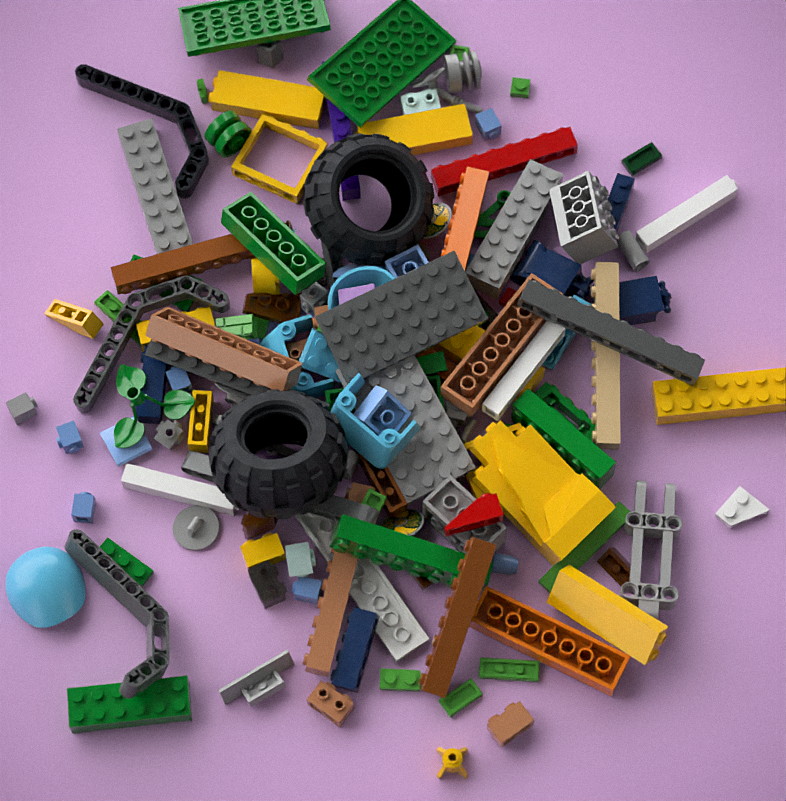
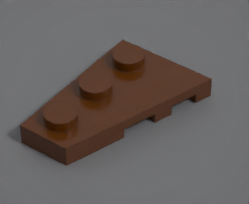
M248 293L244 299L242 313L246 315L253 314L257 318L281 324L299 318L301 311L300 295L302 293L296 295L280 293L278 295Z

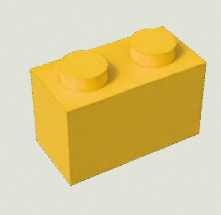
M267 533L261 539L255 541L248 540L240 546L249 573L286 560L277 533Z

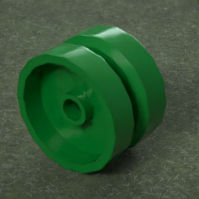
M230 110L216 117L206 129L204 136L205 140L215 147V150L222 157L227 158L242 149L252 130L245 122L241 121V118L234 111Z

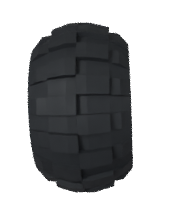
M353 134L334 142L314 161L304 185V211L312 225L310 229L317 240L320 238L328 247L326 250L339 258L341 256L349 260L348 262L363 266L384 265V261L418 245L425 237L434 214L433 183L429 182L426 172H428L422 160L418 161L408 146L402 142L397 143L390 140V137L381 134ZM358 175L369 176L379 181L386 188L391 200V213L388 221L381 229L377 231L363 229L353 223L342 208L339 194L340 185L346 179Z
M273 389L244 398L240 404L233 405L222 415L219 425L215 426L212 434L209 463L217 488L222 494H225V497L233 506L239 510L249 511L251 515L259 518L277 517L278 520L291 519V516L305 515L317 508V504L326 502L335 493L338 482H342L347 469L348 445L342 425L336 415L331 414L325 403L314 397H307L303 392ZM276 444H295L303 447L297 453L281 459H264L253 455L265 447Z

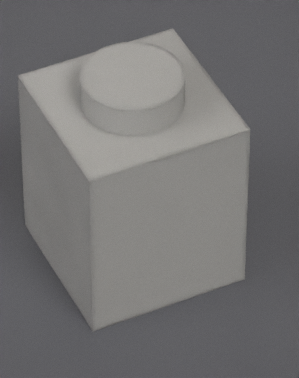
M27 392L6 402L17 425L37 415L35 408L38 405L33 396L29 398Z

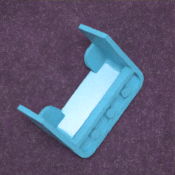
M311 314L281 323L261 340L260 345L289 357L284 342L293 339L297 334L312 330ZM301 372L298 383L290 389L319 398L325 396V390L334 389L333 378L314 383L310 374Z
M358 373L338 395L331 414H335L342 425L347 443L378 469H384L421 428L413 420L401 434L389 428L377 436L351 413L356 405L354 395L366 383Z

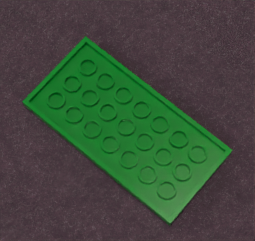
M217 0L178 8L188 57L331 31L324 0Z
M396 0L308 76L307 81L361 128L456 44L457 40L412 0Z

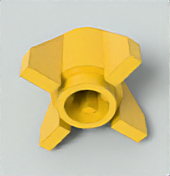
M441 747L436 749L442 756V767L437 773L438 779L446 772L455 773L457 771L464 779L468 777L467 772L462 766L463 756L468 752L466 747L459 750L455 748L446 750Z

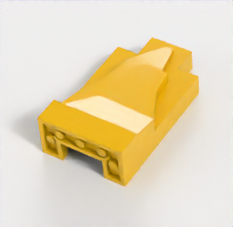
M501 420L497 424L492 422L485 429L487 433L483 437L479 434L471 442L473 446L469 450L483 464L473 472L476 476L472 481L484 494L497 493L503 514L551 565L558 563L567 556L616 508L586 476L577 474L531 424L527 428L522 426L514 435Z

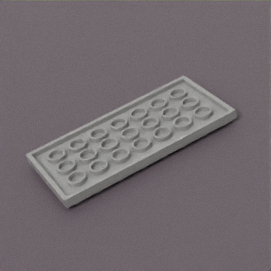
M415 355L364 379L366 383L354 395L356 398L354 408L356 410L377 385L388 390L411 412V415L398 430V433L401 434L413 420L421 428L387 466L408 505L432 493L450 475L456 480L476 469ZM339 368L335 372L345 388L347 383Z

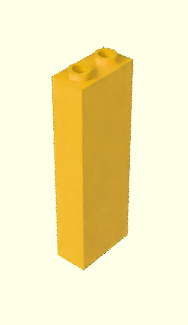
M219 70L218 75L214 76V90L210 92L208 99L213 111L226 112L232 110L237 115L258 119L264 114L266 116H273L281 123L319 129L326 97L315 87Z
M465 104L370 121L361 128L357 126V131L354 132V134L373 135L375 133L388 136L390 140L397 143L402 142L408 146L413 155L470 145L473 142Z
M567 565L559 571L546 603L642 664L646 665L651 660L655 661L660 653L658 650L659 646L667 638L665 633L668 626L571 565Z

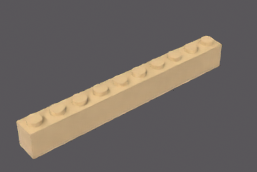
M596 262L594 269L591 268V280H594V286H591V298H594V304H591V306L595 310L608 313L613 318L619 320V263ZM591 340V351H594V358L591 359V369H595V376L591 378V387H595V394H592L591 405L595 406V412H592L591 423L595 424V431H592L591 439L600 449L618 450L621 444L620 353Z

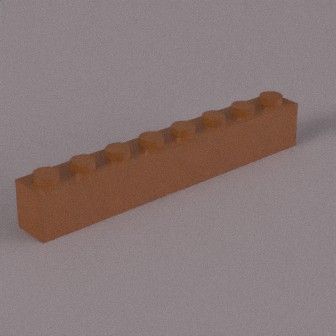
M228 234L110 268L117 293L120 295L129 294L138 289H147L152 285L162 284L183 276L201 274L209 269H219L227 264H237L242 260L256 257L233 234Z
M471 536L470 540H466L464 546L466 553L464 559H460L457 570H459L458 577H454L451 584L452 595L447 597L444 608L447 610L445 615L440 617L438 623L440 630L438 635L434 636L431 645L434 647L432 654H428L426 658V672L422 673L419 679L420 688L424 692L443 698L446 697L496 548L494 543Z

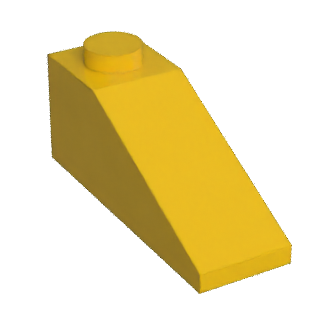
M57 299L53 300L44 313L49 318L78 334L92 339L95 338L104 325L93 311Z

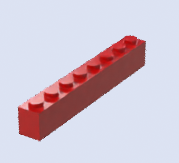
M561 127L554 132L542 133L531 139L525 138L521 142L509 143L502 148L490 149L479 155L473 154L463 160H454L450 164L437 165L431 169V180L437 195L441 196L458 190L461 175L466 173L467 167L489 171L487 181L524 170L529 160L545 164L577 154L578 144L571 127Z

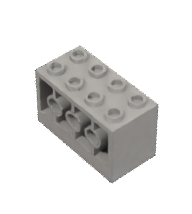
M587 171L549 189L561 247L575 262L583 264L618 247L617 239L619 237L614 229L615 220L610 212L612 206L607 198L609 192L605 186L600 184L597 176H593L590 171Z
M450 475L422 501L424 519L460 552L466 553L464 551L466 540H470L471 536L494 543L496 545L495 554L506 543L507 527L502 522L445 537V526L476 500Z

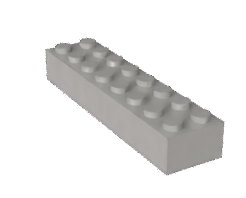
M153 119L117 128L119 140L156 254L192 245L193 241Z
M529 160L465 272L473 289L495 299L499 298L552 204L549 189L561 184L564 174Z

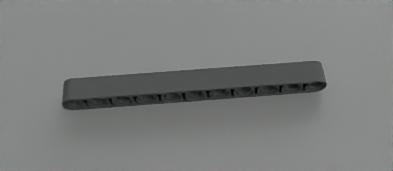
M188 451L181 470L189 475L214 482L209 456L195 451ZM332 495L326 502L317 504V508L309 513L337 522L342 514L375 524L380 512L373 507Z

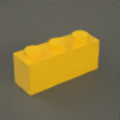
M193 390L192 396L195 399V404L191 408L188 448L189 451L209 453L214 404L212 391Z

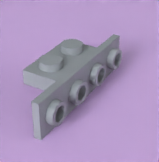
M285 650L219 689L218 691L225 705L244 695L252 707L286 687L279 673L294 665L293 659L289 651Z

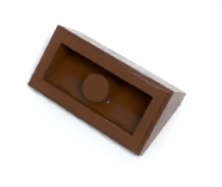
M610 547L597 562L622 587L624 583L629 582L630 563L615 547Z

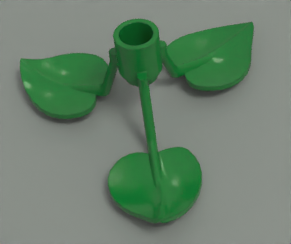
M120 364L116 386L119 394L131 402L130 406L133 411L134 420L130 417H125L117 422L114 428L115 447L121 449L129 448L136 445L143 438L145 426L137 422L138 416L135 406L142 405L145 399L165 407L164 414L171 420H179L186 416L195 404V399L191 394L182 390L168 392L164 397L165 403L149 397L141 391L147 380L145 373L139 368Z

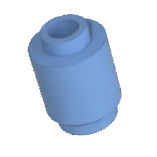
M495 553V557H492L491 562H494L492 572L505 575L516 574L519 559L511 555Z

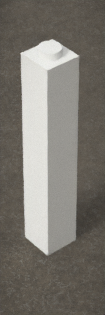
M728 175L724 176L637 231L635 239L647 254L734 199L738 191L737 183L730 179Z
M549 320L546 321L482 403V411L496 421L502 417L564 337V327Z
M126 464L121 479L123 488L193 506L207 507L210 510L234 516L236 510H239L228 501L225 494H222L217 486Z

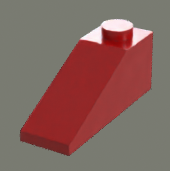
M485 493L472 502L445 526V537L502 522L503 512L497 493Z

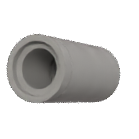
M627 230L618 235V247L632 269L636 272L645 268L650 263V260L631 231Z

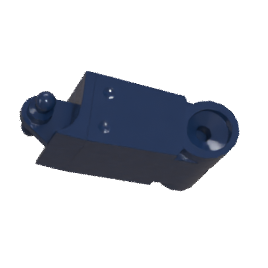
M533 240L526 251V258L517 265L510 276V280L513 283L522 286L532 273L563 293L564 296L573 297L576 295L581 299L589 295L590 284L594 281L591 280V276L586 278L582 274L581 264L550 249H546L537 240Z
M657 276L619 282V321H626L630 325L655 322L657 314L661 311L667 314L670 313L671 308L669 304L672 297L665 287L666 283L664 281H659L658 283Z

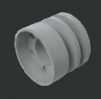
M470 51V60L466 52H463L462 61H459L457 54L444 55V68L449 93L462 92L463 83H466L468 90H472V82H474L476 89H481L482 70L476 51Z

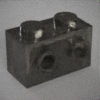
M269 560L247 570L264 609L286 600L285 593H287L284 582H279L277 578L279 572L275 564L271 566Z

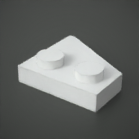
M739 486L715 513V517L729 528H732L741 522H747L756 516L767 514L769 509Z

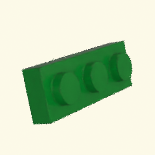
M108 537L101 544L100 548L141 587L153 575L154 571Z

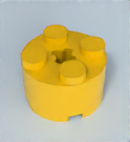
M257 258L251 259L253 293L280 294L279 279Z

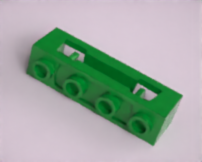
M545 382L534 394L576 428L572 422L554 408L556 403L558 409L579 426L578 430L592 441V431H595V424L591 423L588 414L584 410L575 407L569 397H564L560 394L559 389L555 385Z

